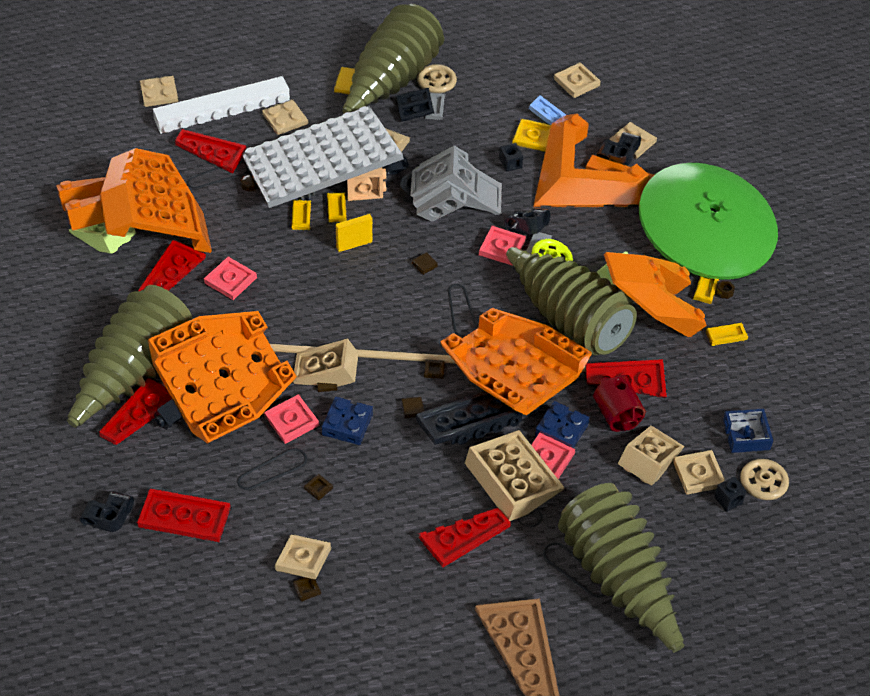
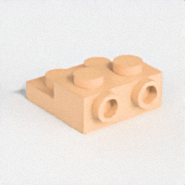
M381 167L348 179V201L383 198V192H386V182L383 181V179H386V169Z

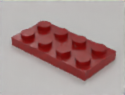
M150 488L137 524L140 528L220 542L231 506L227 502Z

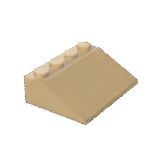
M520 430L469 448L465 461L466 466L509 521L527 515L564 489V486Z

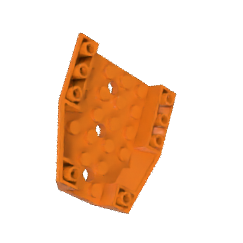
M135 148L111 159L100 193L107 234L125 237L129 228L133 227L191 238L194 250L212 252L203 211L169 155Z
M491 308L480 315L479 328L464 338L453 333L440 341L442 347L472 383L524 415H528L575 381L592 355L591 351L548 325L495 308Z
M259 311L199 316L148 339L154 368L175 401L191 432L207 444L258 419L297 377L288 361L280 363L266 339L264 331L268 327ZM251 355H258L260 362H254ZM220 369H223L228 373L227 378H223L220 376ZM185 386H193L195 393H188Z

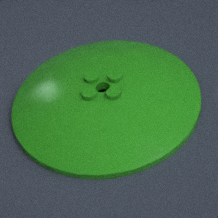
M683 163L667 167L659 171L648 181L640 197L639 216L648 239L665 258L681 267H686L690 273L721 280L745 277L764 266L776 248L778 239L777 222L768 202L750 183L723 168L702 163Z

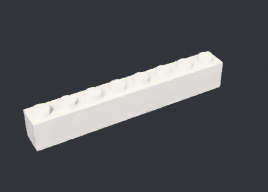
M283 76L154 108V120L160 133L171 132L172 130L187 128L195 124H203L207 121L219 120L223 117L237 115L238 113L284 103L290 100L289 88Z

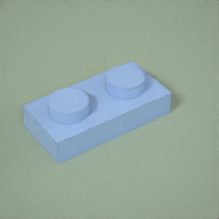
M539 96L529 106V110L549 125L565 116L562 111L542 96Z

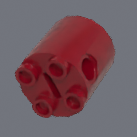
M626 375L601 379L593 397L611 430L619 432L634 429L645 417L646 410Z

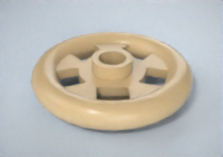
M429 65L424 67L421 73H418L417 81L422 89L429 88L430 93H444L455 86L457 78L454 71L447 66Z
M752 460L741 471L742 486L750 495L758 499L774 500L784 495L788 489L789 477L787 472L781 465L772 460ZM759 467L761 470L755 473L753 469ZM771 468L776 472V474L773 475V473L768 471V469ZM749 478H754L756 484H751ZM775 480L781 482L780 487L774 485ZM761 487L769 488L770 492L761 491Z

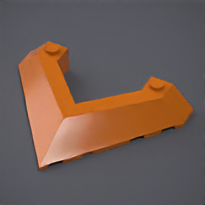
M578 114L565 115L551 124L533 207L551 205V207H604V205L628 207V205H637L640 202V197L646 184L651 178L638 164H635L625 172L575 169V145L587 138L589 123Z

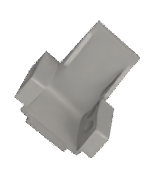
M452 146L420 163V166L412 170L411 196L413 197V205L417 208L416 215L429 221H435L463 206L489 211L495 215L501 214L502 184L476 169L468 162V153L456 146Z

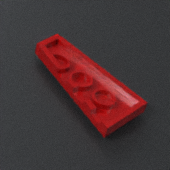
M184 129L181 130L175 140L176 146L231 173L235 171L243 157L242 153L246 150V145Z
M173 240L138 291L144 290L148 285H156L169 291L206 258V254Z
M663 359L588 363L585 365L586 382L588 385L599 386L598 383L603 378L608 377L610 379L626 375L635 393L661 398L667 397Z
M148 378L145 381V387L140 386L134 395L99 431L100 437L117 445L154 419L156 410L172 399L167 388Z
M499 508L474 515L472 519L466 521L462 519L447 527H444V525L437 527L435 531L426 533V531L419 533V539L440 565L445 567L509 528L511 522Z

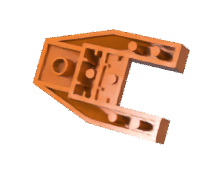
M105 177L72 182L64 181L60 185H56L62 208L67 213L72 231L105 223L100 198Z
M612 252L604 254L613 283L652 317L687 337L693 336L707 326L704 319L705 314L701 309H697L675 296V294L691 284L690 273L686 267L645 255Z

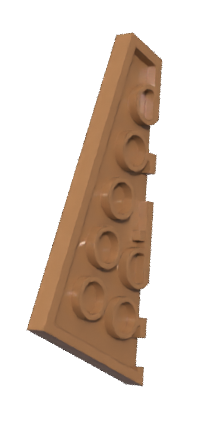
M540 599L476 605L475 610L524 696H559Z

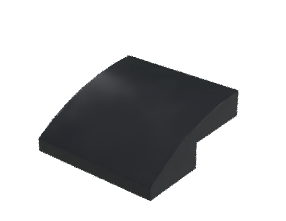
M429 88L396 96L402 122L434 114Z

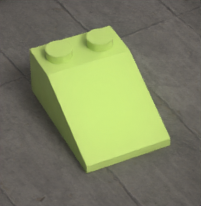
M105 223L73 231L72 229L69 230L71 234L96 250L109 254L116 252L118 247L129 242L131 237L136 234L135 229L130 227L125 237L109 235L106 233Z

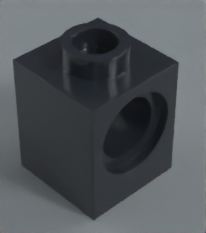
M516 143L500 146L499 159L506 172L523 168L524 156Z
M173 399L154 413L155 422L165 430L183 418Z
M734 476L718 484L714 498L728 512L743 504L747 491Z

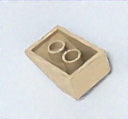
M349 339L297 352L294 373L297 377L293 383L302 385L332 383L337 384V387L353 383L356 377L358 352Z
M650 426L626 446L618 464L625 471L633 473L641 481L652 486L659 480L673 462L674 457H677L685 446Z

